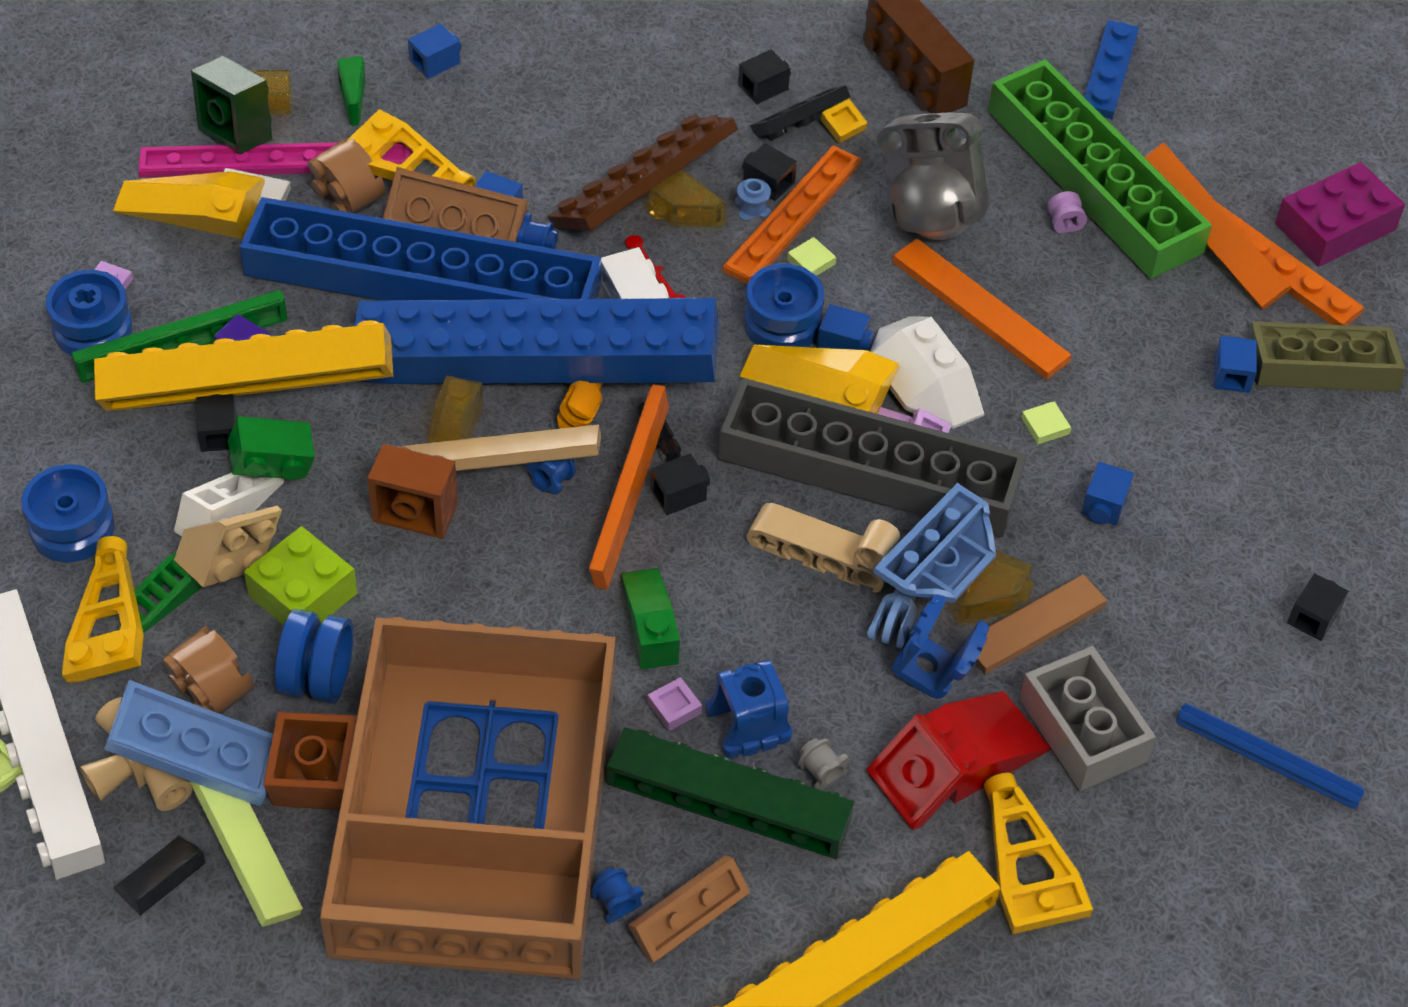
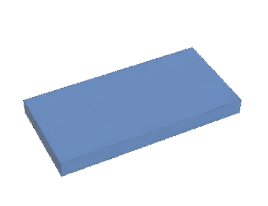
M129 680L104 750L260 807L267 792L264 787V780L273 734Z

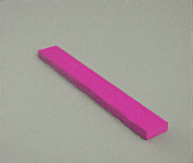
M338 142L260 144L242 154L226 145L141 147L138 172L140 178L224 172L225 168L257 175L312 173L308 162ZM397 142L381 158L389 162L402 164L412 154V151L403 143Z

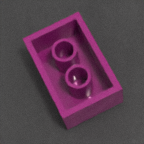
M1359 162L1284 197L1275 225L1317 267H1320L1395 231L1405 203L1362 162Z

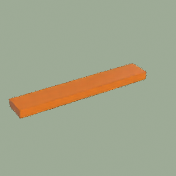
M1164 142L1144 157L1212 224L1207 247L1262 310L1268 308L1291 290L1290 285Z
M832 145L723 265V272L748 285L752 275L760 269L772 265L861 165V158Z
M918 238L893 255V263L1046 380L1070 362L1072 354Z
M653 384L650 387L589 566L594 587L608 590L669 410L665 386Z

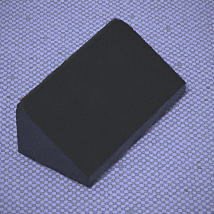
M178 836L113 887V889L141 916L206 864L203 851L198 846Z

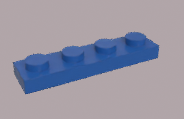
M1112 20L1107 22L1084 97L1103 117L1113 119L1139 31L1138 26Z

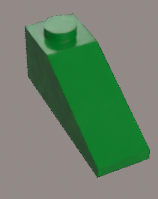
M654 568L621 573L640 670L679 664V634L673 608L659 569Z

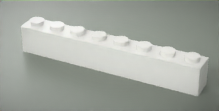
M16 589L0 594V704L2 707V711H0V731L2 736L10 734L12 743L5 745L12 768L21 766L23 775L17 776L16 781L22 801L31 799L33 808L26 810L32 833L41 832L44 842L36 844L43 868L52 866L57 880L104 864L105 861L101 843L18 591Z

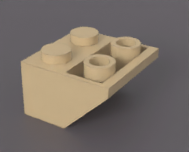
M273 506L184 529L174 561L202 587L243 576L244 570L267 553L272 537L276 533V526L282 509L278 506Z

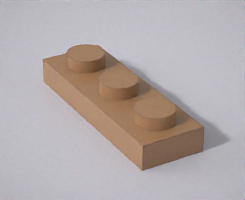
M723 856L628 924L643 955L648 961L654 963L748 895L750 890L733 857Z

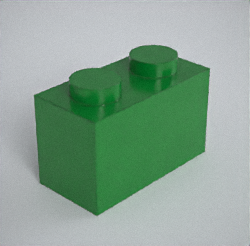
M237 416L228 438L231 468L234 475L283 478L287 480L302 479L307 477L315 458L309 422Z

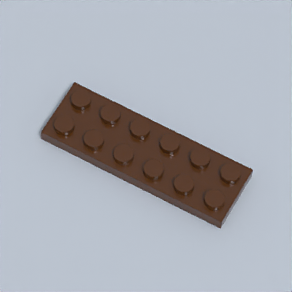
M692 115L683 119L680 122L681 126L679 128L659 135L654 145L637 150L632 154L633 159L625 164H619L610 168L607 171L608 176L602 180L588 183L582 188L583 192L578 196L561 201L557 205L558 209L547 216L549 221L554 223V227L558 229L591 231L737 131L738 127L734 118L718 117V115H711L709 117Z

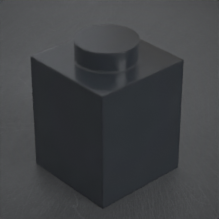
M770 49L739 63L738 86L757 105L789 90L791 70L788 63Z
M764 143L755 152H750L744 159L742 169L744 170L743 181L747 179L763 180L771 188L770 199L776 201L795 183L797 161Z
M214 394L196 397L197 435L201 452L229 450L228 438L237 417L233 394Z
M691 453L651 468L650 490L666 515L707 500V486L710 485L708 472L703 465L697 464Z
M1314 573L1296 600L1287 624L1322 641L1339 615L1349 591L1334 581Z

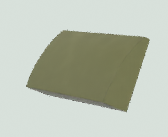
M1252 322L1251 339L1256 340V378L1258 386L1400 391L1405 366L1392 327Z

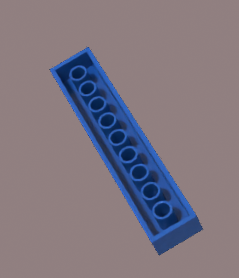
M261 197L240 245L244 276L382 301L597 299L601 288V257Z
M716 298L395 300L358 302L354 326H357L362 321H377L384 323L391 335L393 377L356 382L380 384L574 383L576 381H587L589 383L715 382L719 337Z

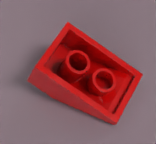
M1004 691L944 704L924 715L970 773L967 779L949 797L954 804L984 788V783L992 776L1001 773H1011L1051 750L1050 746Z

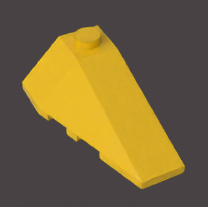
M228 171L128 180L123 182L113 212L243 239L256 210L265 179Z
M754 344L739 377L877 414L899 368V363L867 350Z

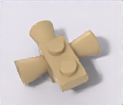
M122 697L115 698L106 703L96 715V723L108 734ZM117 754L79 767L87 787L98 802H101L128 777L133 779L138 788L148 784L156 807L160 811H169L178 807L188 799L193 790L188 780Z

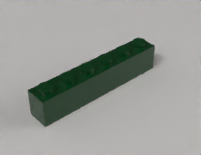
M624 727L607 765V785L835 860L838 858L852 820L854 801L846 799L840 793L818 790L807 786L804 782L797 779L787 780L769 774L760 767H747L732 762L722 755H710L697 751L682 742L673 743L655 737L645 730L635 731Z

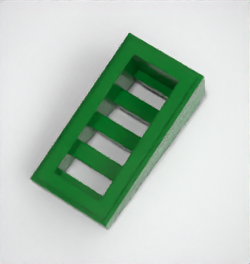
M362 56L341 58L337 61L339 85L349 123L352 126L359 125L365 87V67Z
M176 552L167 557L134 590L137 605L141 604L149 611L146 616L139 612L143 633L202 588L191 575L174 561ZM177 575L181 580L178 581L174 576ZM166 584L171 591L167 593L161 586ZM152 594L160 602L156 605L148 598L149 595Z

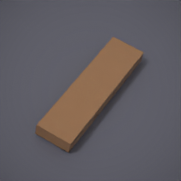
M1084 574L989 626V631L986 635L987 640L976 660V666L986 675L1105 608L1107 599Z

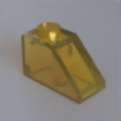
M682 169L649 190V210L657 220L663 219L672 227L721 228L725 225L726 203Z
M446 375L435 402L428 443L472 438L483 410L482 383Z
M996 550V557L993 562L979 575L966 592L960 604L957 623L965 626L977 623L979 620L985 621L1015 612L1019 602L1026 604L1035 585L1034 582L1030 581L1033 565Z

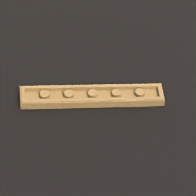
M598 424L407 445L403 447L409 448L412 451L429 455H440L446 459L455 461L456 471L597 456L599 455L601 432Z

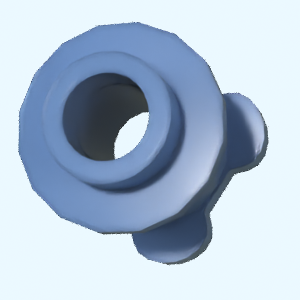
M747 179L739 184L734 203L739 206L740 219L749 221L754 217L767 218L771 214V209L767 207V201L771 196V188L766 182L759 179Z

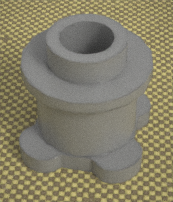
M817 738L812 739L799 752L801 757L798 766L803 770L807 769L817 780L814 788L818 790H823L847 774L848 770L846 767L850 762V757L847 754L838 756L831 749V741L827 738L821 740Z

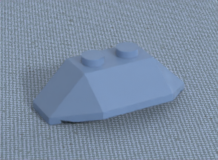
M957 483L877 564L873 573L906 595L932 599L933 596L938 594L946 598L945 602L954 603L996 557L993 530L989 519V503Z

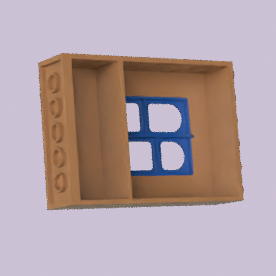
M376 617L320 916L327 958L581 979L615 686L616 637L604 636L599 633L587 635L565 633L560 630L538 631L526 630L522 627H489L479 623L464 625L445 623L440 620L428 622L406 620L401 617ZM461 717L468 719L480 731L476 769L471 777L431 775L425 770L433 729L447 718ZM525 722L533 724L545 736L546 745L543 762L540 765L532 766L495 761L494 753L499 733L513 723ZM493 780L531 781L539 784L540 790L535 828L484 824L489 787ZM426 791L464 793L469 795L471 802L468 822L417 819L421 795Z

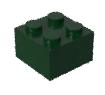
M224 56L191 70L199 130L240 154L272 139V117L269 111V88L266 79Z

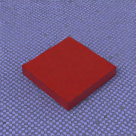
M915 714L866 769L911 829L922 827L970 775L969 771L925 716L921 714Z

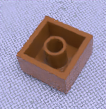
M383 443L367 477L372 521L444 539L458 507L455 461L440 455L424 454L403 446L396 447Z
M277 713L264 780V787L273 806L340 810L357 715Z

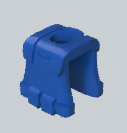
M938 594L933 596L921 611L916 623L907 636V643L903 651L899 652L893 663L892 671L899 678L930 697L942 699L948 694L952 686L951 682L954 679L962 680L976 663L987 640L986 635L989 631V626L982 620H979L954 654L931 641L927 637L946 601V598ZM924 657L929 659L933 663L935 671L927 673L921 670L917 664V658Z
M769 659L738 667L732 672L729 669L716 674L717 685L713 697L706 702V714L708 717H713L730 711L733 713L730 730L721 747L725 757L735 758L741 754L743 757L757 754L759 749L764 752L777 748L778 744L790 742L793 732L787 720L789 703L773 664Z

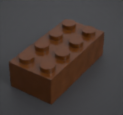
M868 0L865 33L863 34L864 44L868 50L876 52L886 70H892L898 77L901 87L905 91L909 90L915 96L920 109L923 111L927 110L931 114L951 113L966 107L975 61L920 0Z

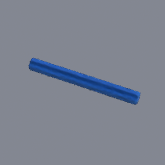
M1185 703L1177 715V724L1346 806L1356 808L1364 795L1365 789L1191 704Z

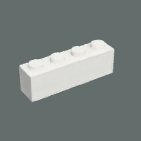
M639 247L601 258V283L610 299L669 298L665 285L663 283L659 284L656 279L652 261L645 259Z

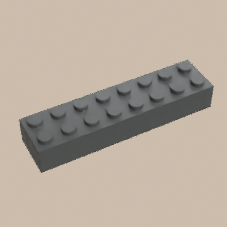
M742 378L720 431L718 459L923 516L958 483L989 503V519L993 535L1004 537L1020 486L1027 454Z

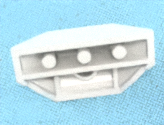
M909 316L879 329L870 352L899 363V368L889 389L905 410L915 413L921 408L950 423V428L953 429L984 416L983 407L969 364L932 317Z

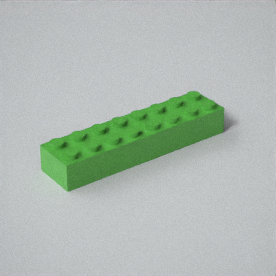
M1046 59L992 83L988 112L1065 191L1075 192L1079 195L1082 203L1081 208L1150 279L1205 253L1212 224Z

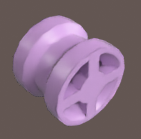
M1061 192L1053 196L1048 202L1047 208L1050 216L1053 217L1052 223L1055 231L1058 233L1079 231L1087 222L1085 211L1081 208L1080 197L1075 192Z

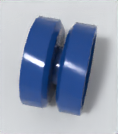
M773 264L760 269L752 275L746 289L744 317L745 332L751 342L757 345L809 347L816 342L822 323L824 288L818 277L808 269L794 264Z
M94 269L79 270L63 276L51 286L46 296V309L49 321L52 324L54 340L65 353L72 356V352L131 335L132 318L128 308L126 291L120 280L108 272Z
M74 464L52 466L38 473L25 487L21 500L30 537L39 553L47 558L66 563L86 560L95 555L96 544L99 539L113 535L115 530L114 517L106 485L98 473Z
M294 609L286 620L279 642L275 667V687L277 693L301 698L309 689L312 700L336 704L341 697L352 659L354 642L352 620L329 615L320 623L316 613Z

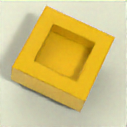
M850 99L822 112L820 119L838 144L865 131L868 124Z

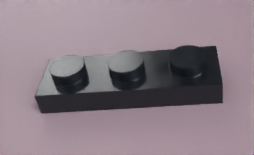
M846 85L833 87L750 126L757 137L768 135L769 140L775 139L788 133L786 127L794 123L796 127L806 125L814 121V114L820 111L824 112L840 102L851 98Z

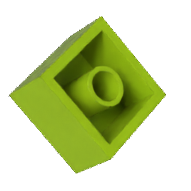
M302 526L244 570L248 596L283 625H285L289 614L294 609L314 612L318 615L320 623H322L329 615H332L357 594L354 568Z

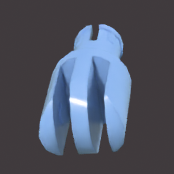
M896 588L892 594L884 596L867 632L868 638L875 641L884 620H886L881 642L890 645L898 625H901L896 647L902 648L917 615V607L914 603L916 596L906 595Z

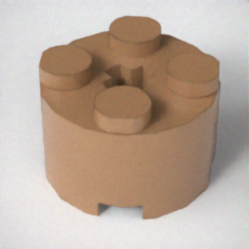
M345 138L308 162V166L316 178L311 181L313 189L321 199L328 197L333 202L331 204L333 210L357 213L385 195V186L381 175L375 179L368 165L373 160L354 139L347 141Z
M204 626L169 652L167 657L163 659L164 665L171 673L168 678L182 695L189 691L195 700L192 704L222 714L254 689V682L249 672L242 676L240 675V668L235 660L238 658L236 653L215 630L209 631L207 626Z

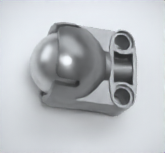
M967 113L916 114L896 118L878 133L877 145L883 156L890 213L897 227H901L902 230L907 232H916L927 239L946 240L961 234L971 223L985 217L990 198L980 140L982 125L977 117ZM957 128L964 131L966 139L960 137ZM893 131L901 136L902 142L895 138Z

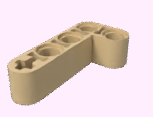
M766 503L760 509L748 531L747 541L751 546L787 560L794 558L804 562L803 566L825 573V571L838 575L837 578L859 587L861 584L873 588L872 592L878 593L882 590L886 581L874 574L873 570L900 542V532L893 524L879 519L871 521L864 535L861 536L784 506Z

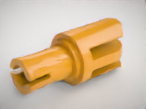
M576 381L570 385L561 402L560 412L557 416L560 429L589 426L603 400L600 392L603 383Z

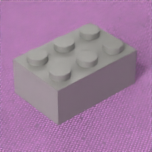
M1094 646L1025 673L1019 700L1079 791L1148 762L1156 736Z

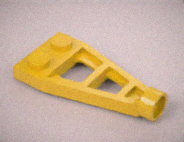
M380 109L347 140L354 139L371 157L373 161L368 163L373 175H381L382 178L393 180L397 167L414 171L424 160H428L439 168L432 176L470 186H475L476 184L474 176L459 170L407 123ZM397 142L403 143L413 152L402 164H396L381 158Z
M106 536L97 541L95 565L65 644L62 677L67 682H81L141 666L144 633L129 561L126 559L128 545L119 537ZM119 584V597L98 602L102 587ZM119 614L120 630L90 638L97 619Z
M1001 773L989 778L984 783V789L991 805L997 883L1000 886L999 900L1012 935L1091 917L1093 907L1078 870L1021 788L1017 785L1014 775L1012 773ZM1024 819L1032 831L1035 840L1011 845L1005 823ZM1036 854L1043 857L1053 871L1054 878L1022 885L1017 878V859Z

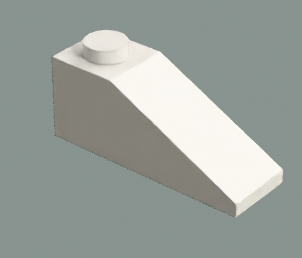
M229 473L182 493L174 532L182 536L184 529L255 511L283 484L284 479L250 477Z

